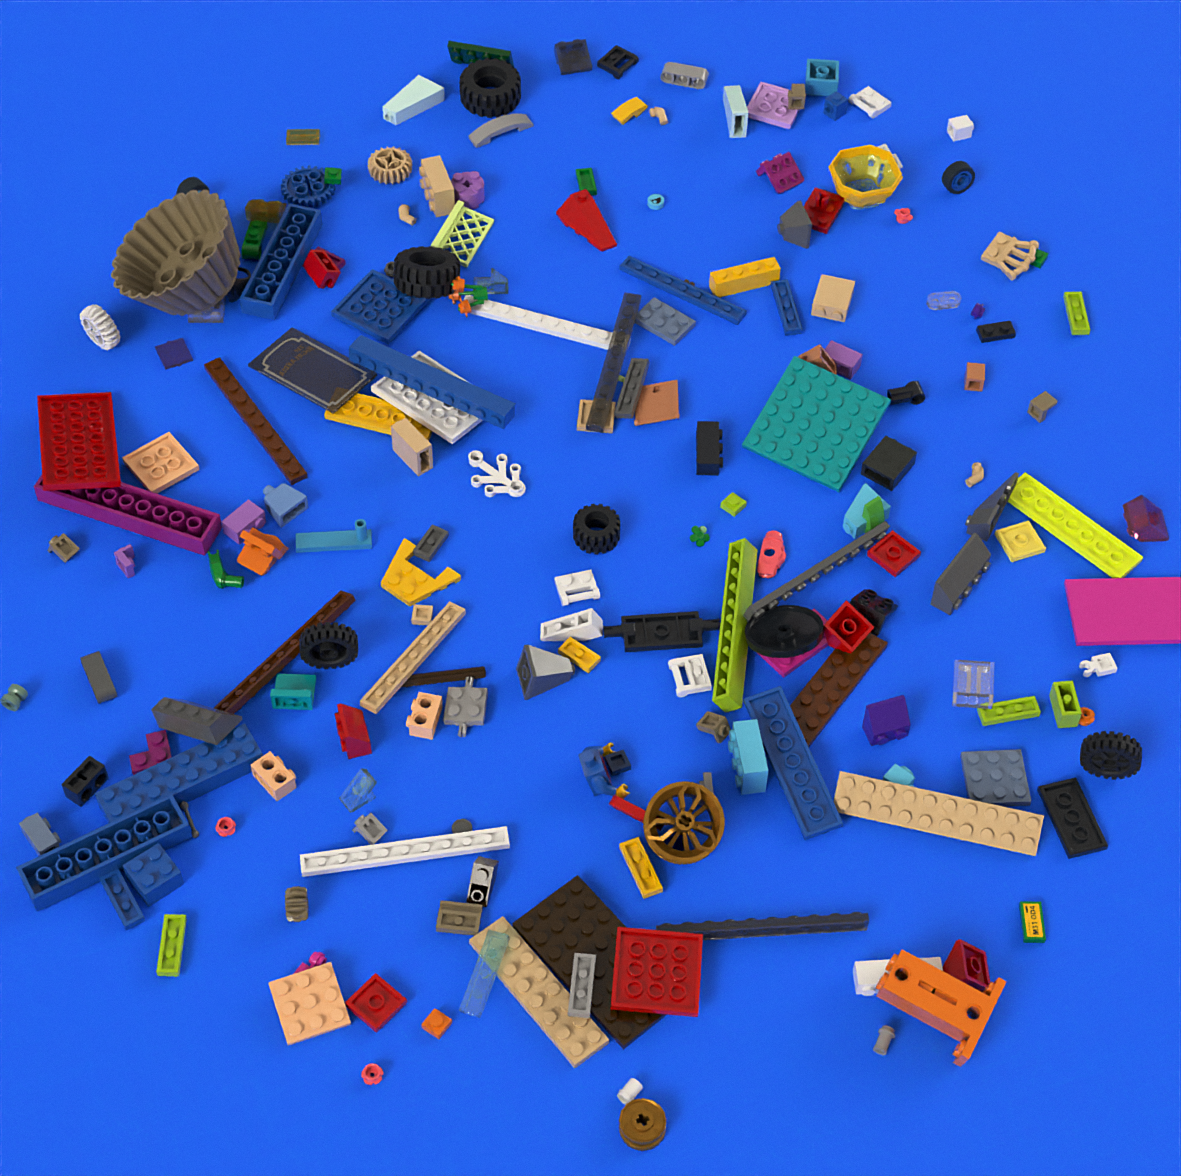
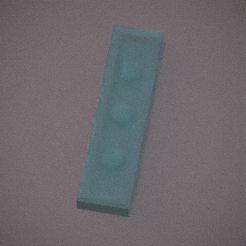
M488 930L460 1005V1012L481 1018L509 942V935Z

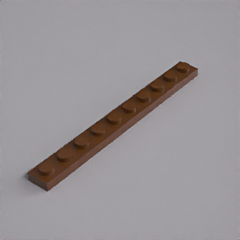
M219 357L204 364L207 373L289 483L293 485L308 478L307 472L222 359Z
M340 590L214 708L232 714L240 710L250 698L254 697L264 685L268 684L278 672L282 671L300 653L299 639L301 633L306 628L310 629L311 625L317 627V623L325 625V622H330V624L334 622L338 616L356 601L353 594Z

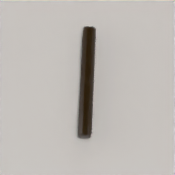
M484 666L412 674L401 687L466 680L468 676L469 679L470 676L474 679L485 678L486 670Z

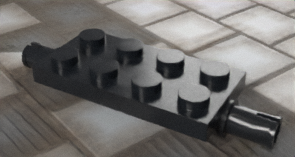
M698 611L621 616V625L603 626L604 638L621 637L624 641L625 652L698 648L703 646V631H720L721 623L720 618L702 620V618H699Z

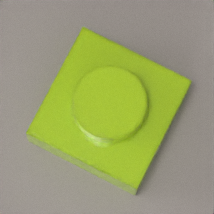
M732 492L721 502L720 507L735 517L746 507L747 501Z

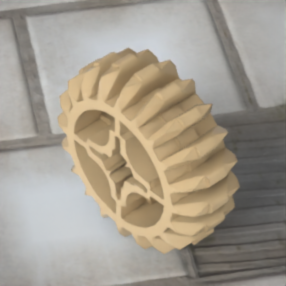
M387 146L384 149L381 147L380 150H375V153H371L370 158H368L369 174L374 178V181H379V183L385 182L386 185L388 183H392V185L395 182L400 183V180L405 181L410 173H412L411 157L406 153V150H401L400 147L397 149L394 146L392 148Z

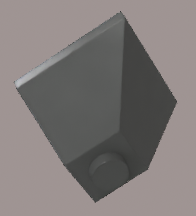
M800 200L780 216L777 229L785 241L807 249L810 244L812 222Z

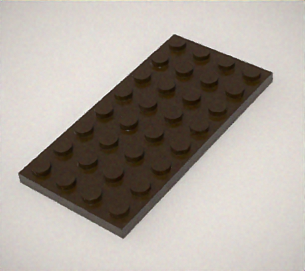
M578 875L512 923L515 931L569 990L571 988L574 953L596 955L590 1013L623 1050L667 1016V1014L611 1010L617 927L626 926Z

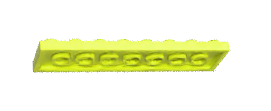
M1025 472L1018 478L1008 502L1110 577L1124 578L1142 562L1143 556Z

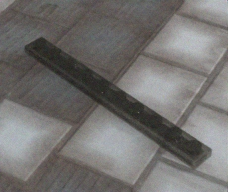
M624 292L586 423V430L604 433L642 295Z
M853 912L842 915L833 913L826 916L813 914L808 917L789 916L787 918L769 917L758 920L748 918L741 921L728 919L724 922H684L674 925L664 923L657 925L656 930L703 934V940L867 931L869 916L868 913Z

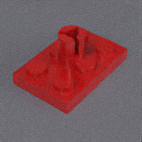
M816 187L814 188L804 205L812 222L813 230L824 234L829 232L845 204L842 196Z

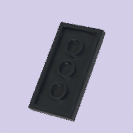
M1076 777L1038 786L1037 791L1068 859L1107 850L1108 844Z

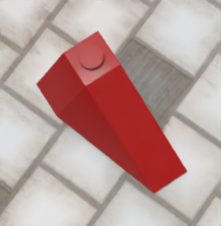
M587 189L571 194L556 211L557 216L566 227L570 226L573 228L576 234L587 238V242L601 252L617 246L596 202Z

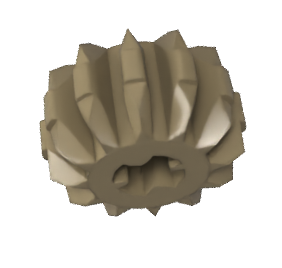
M300 886L287 888L285 891L287 920L294 922L307 920L309 913L307 889Z

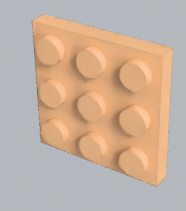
M170 432L122 457L123 463L146 490L156 494L200 470L196 461Z
M331 962L268 982L288 1046L351 1025Z

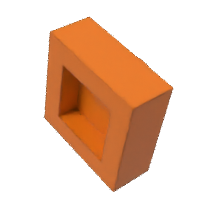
M434 1008L421 1026L422 1029L440 1039L451 1026L452 1019Z

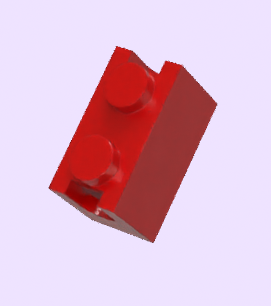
M310 250L302 265L316 286L322 289L326 286L333 288L341 273L325 250Z

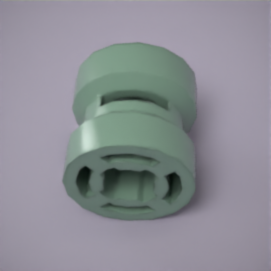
M13 683L8 688V693L2 696L0 702L8 710L17 711L21 705L20 702L27 698L28 692L20 685Z

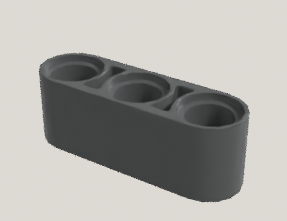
M97 651L80 657L98 704L118 697L100 652Z

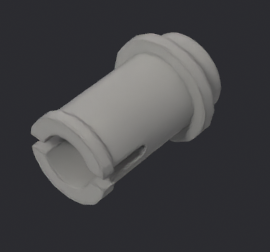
M883 1025L882 1028H879V1036L873 1047V1051L877 1054H887L891 1039L895 1038V1030L892 1027Z

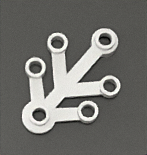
M480 451L469 453V464L473 467H480L491 475L472 476L471 485L478 488L482 484L502 483L505 485L495 487L487 485L484 489L485 496L494 497L496 493H508L512 497H520L525 493V485L519 480L521 466L519 464H512L510 466L511 481L506 477L507 456L505 454H499L496 457V462L499 466V471L483 461V454Z

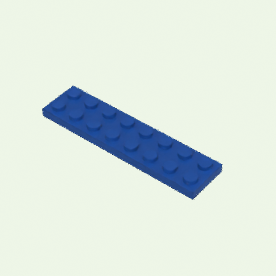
M778 686L744 698V705L751 720L757 719L764 750L804 840L843 827V821L782 687Z

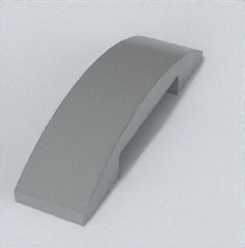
M508 114L486 122L468 137L473 145L478 148L491 143V137L515 128L520 132L533 127V123L526 114Z

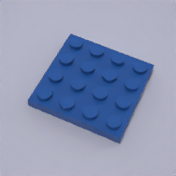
M372 269L331 311V315L389 344L429 302V299L416 298V296L411 297L406 293L403 294L396 288L394 279Z

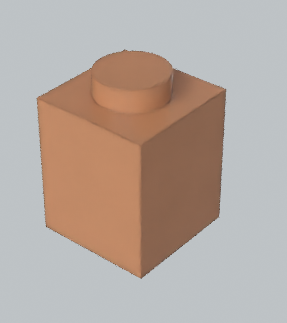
M967 362L964 390L982 392L985 381V364Z

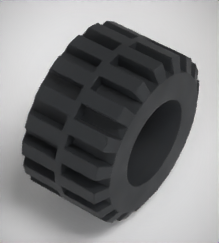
M594 503L589 507L586 505L583 509H579L573 520V539L575 544L580 546L582 551L586 550V553L589 554L591 552H594V554L602 552L604 554L606 550H613V546L616 547L620 539L619 515L616 514L614 509L610 510L609 506L604 507L603 504L595 505ZM599 527L603 530L596 531L591 530L590 528Z

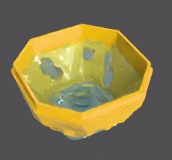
M873 145L840 150L829 165V171L836 192L844 198V201L851 208L856 210L875 207L880 203H884L892 195L903 178L891 152Z

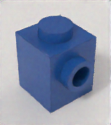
M837 91L825 98L823 113L834 121L838 120L846 114L848 99Z

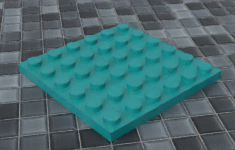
M794 356L746 436L742 447L832 490L840 492L889 407L891 399Z

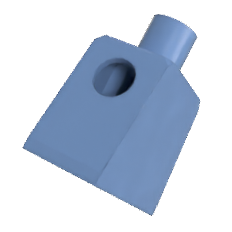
M285 483L277 488L267 485L263 490V494L266 495L264 497L265 508L281 528L308 509L307 496Z

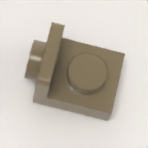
M63 533L59 537L57 535L49 541L50 546L47 551L49 553L53 551L66 563L79 552L80 548Z
M709 711L696 724L698 730L714 735L717 743H722L728 736L729 730H731L725 716Z

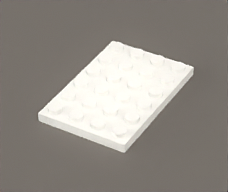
M421 351L411 356L416 360L466 381ZM385 376L371 386V392L451 444L455 443L483 421Z

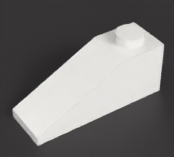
M592 608L541 623V641H566L569 637L576 641H587L603 636V620Z

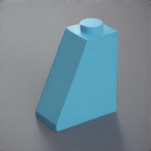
M866 483L862 486L844 516L843 528L854 539L864 534L867 521L862 517L864 505L879 496ZM881 498L884 519L886 520L889 518L891 506Z

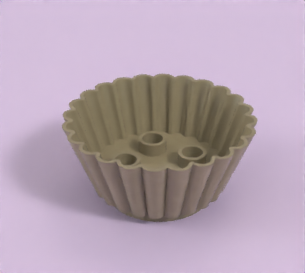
M191 190L186 195L179 193L172 200L166 199L162 201L158 207L150 209L144 218L136 221L133 230L126 233L123 238L124 243L116 250L118 256L112 261L114 270L111 273V277L115 279L114 287L120 289V294L171 315L197 314L211 308L225 297L232 288L237 277L238 267L240 266L239 258L241 254L225 201L220 199L217 193L210 194L208 190H203L199 193L197 190Z

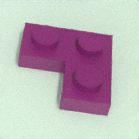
M166 730L146 734L149 751L129 755L133 775L172 757Z

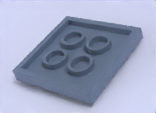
M1021 749L961 752L960 758L968 799L1004 807L1030 806L1031 796Z

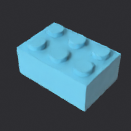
M753 719L733 722L732 730H729L730 741H728L729 753H733L734 757L731 759L733 770L737 772V775H735L736 787H740L741 795L765 792L768 766L758 721Z

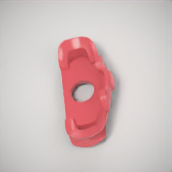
M772 530L767 532L763 539L757 566V573L761 578H773L777 573V569H781V565L786 560L782 534L778 531ZM772 549L775 551V554L773 556H766L764 552Z

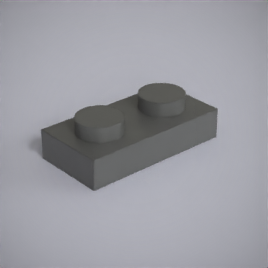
M432 524L414 548L413 555L430 562L448 538L449 532Z

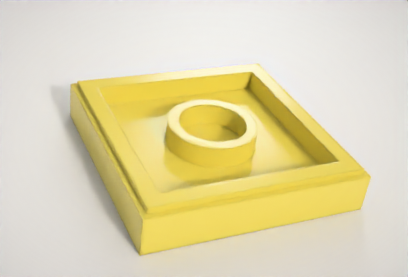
M1029 520L995 530L994 535L1011 563L1046 551V547Z

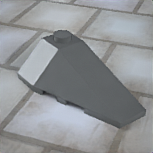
M1015 472L975 509L972 516H968L965 523L967 534L972 535L975 532L982 540L988 541L1017 484L1019 473Z

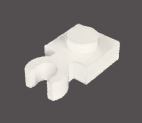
M1110 653L1093 656L1091 662L1084 660L1079 665L1080 669H1088L1084 670V677H1089L1094 672H1096L1098 677L1116 673L1118 669Z

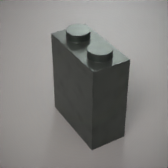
M885 436L863 462L861 475L893 491L915 464L917 452L897 442L895 439Z

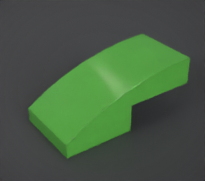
M879 496L864 505L862 517L867 521L865 533L885 520L883 504Z

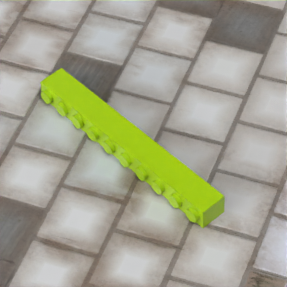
M746 538L729 543L712 697V701L725 713L742 708L748 652V644L745 638V627L748 620L745 618L744 613L753 602L758 552Z

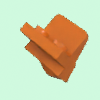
M252 527L249 533L243 530L240 534V537L244 539L243 544L245 546L240 552L237 562L253 572L264 576L289 548L277 536L264 534Z

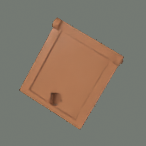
M678 380L642 387L635 409V426L680 418Z

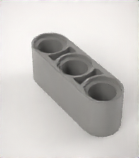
M667 62L663 67L660 77L663 82L668 84L703 89L709 72L701 67Z

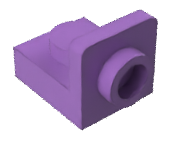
M129 544L114 552L117 566L128 579L135 575L133 569L135 564L132 560L135 556L133 547Z

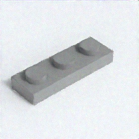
M574 953L568 1016L590 1018L596 955Z

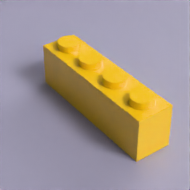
M775 257L713 271L710 272L709 288L713 295L720 298L769 286L771 281H778L780 279L781 268Z

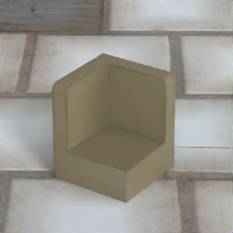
M1044 391L1030 401L1027 413L1041 423L1045 420L1047 411L1057 405L1058 401L1048 392Z

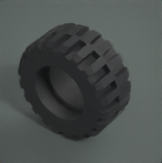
M486 58L482 61L472 62L462 71L459 81L461 103L472 114H478L480 117L487 116V118L496 116L497 118L503 114L507 115L509 111L512 112L520 103L521 77L517 69L510 63L507 64L506 61H499L495 58L493 60ZM487 87H495L494 89H485Z
M419 246L417 248L404 249L395 257L394 284L403 294L406 293L411 297L416 296V298L436 299L454 293L451 286L452 281L460 276V260L454 253L438 247Z

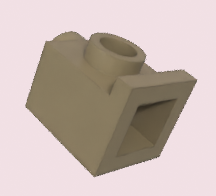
M791 84V90H788V109H804L806 98L805 84Z

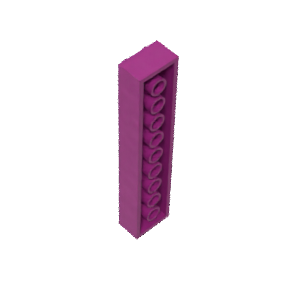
M41 475L34 485L38 501L204 556L222 529L220 514L121 482V487L43 491Z

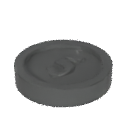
M458 819L452 824L453 834L472 831V824L467 819Z

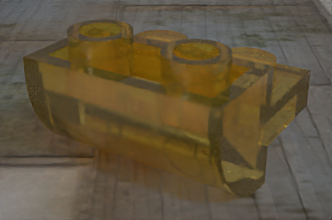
M262 199L249 200L245 206L246 219L248 221L260 220L267 223H279L286 210V203H281L280 201L265 202Z

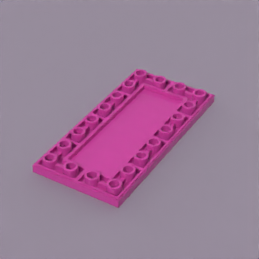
M1181 577L1065 579L1064 587L1076 646L1181 644Z

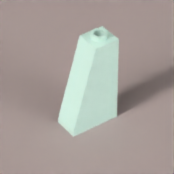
M418 75L383 106V119L398 125L445 100L444 87Z
M740 85L724 86L723 102L730 138L746 137L748 109Z

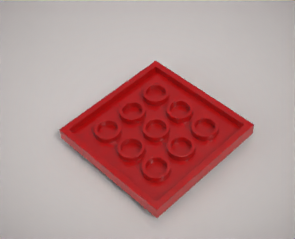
M617 927L611 1010L698 1017L703 934Z

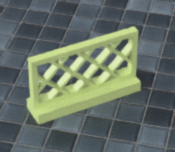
M458 200L432 242L431 247L451 248V253L458 257L460 265L467 268L492 227L494 219L464 207L465 202ZM464 214L472 216V219L465 220ZM484 221L488 225L480 226L479 222ZM475 223L476 228L469 229L467 224ZM464 225L466 230L458 231L457 226ZM479 232L481 236L474 238L472 233ZM468 234L470 239L463 240L461 235ZM457 236L459 241L451 242L450 238ZM473 243L474 248L467 249L465 244ZM461 245L463 250L456 251L454 247ZM466 254L467 260L460 259L459 255Z

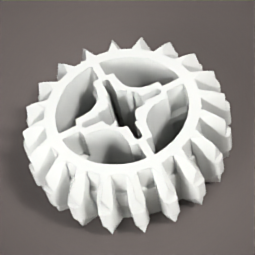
M92 304L81 311L80 320L83 329L90 337V340L97 346L108 351L120 342L119 330L114 320L111 319L110 315L102 307Z

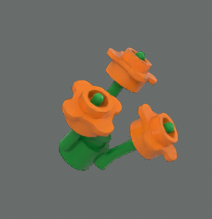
M460 276L456 277L455 280L453 279L451 286L454 293L449 294L448 297L452 299L453 304H456V301H460L458 311L461 314L464 313L467 318V314L472 312L471 307L484 304V301L488 300L487 286L465 284V280L461 279ZM464 288L473 289V291H464ZM461 295H473L474 300L477 301L469 304L467 299L462 301Z

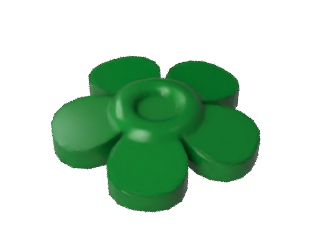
M693 526L691 528L693 533L690 535L691 542H696V545L701 547L704 545V542L709 541L710 536L704 534L707 532L705 526Z

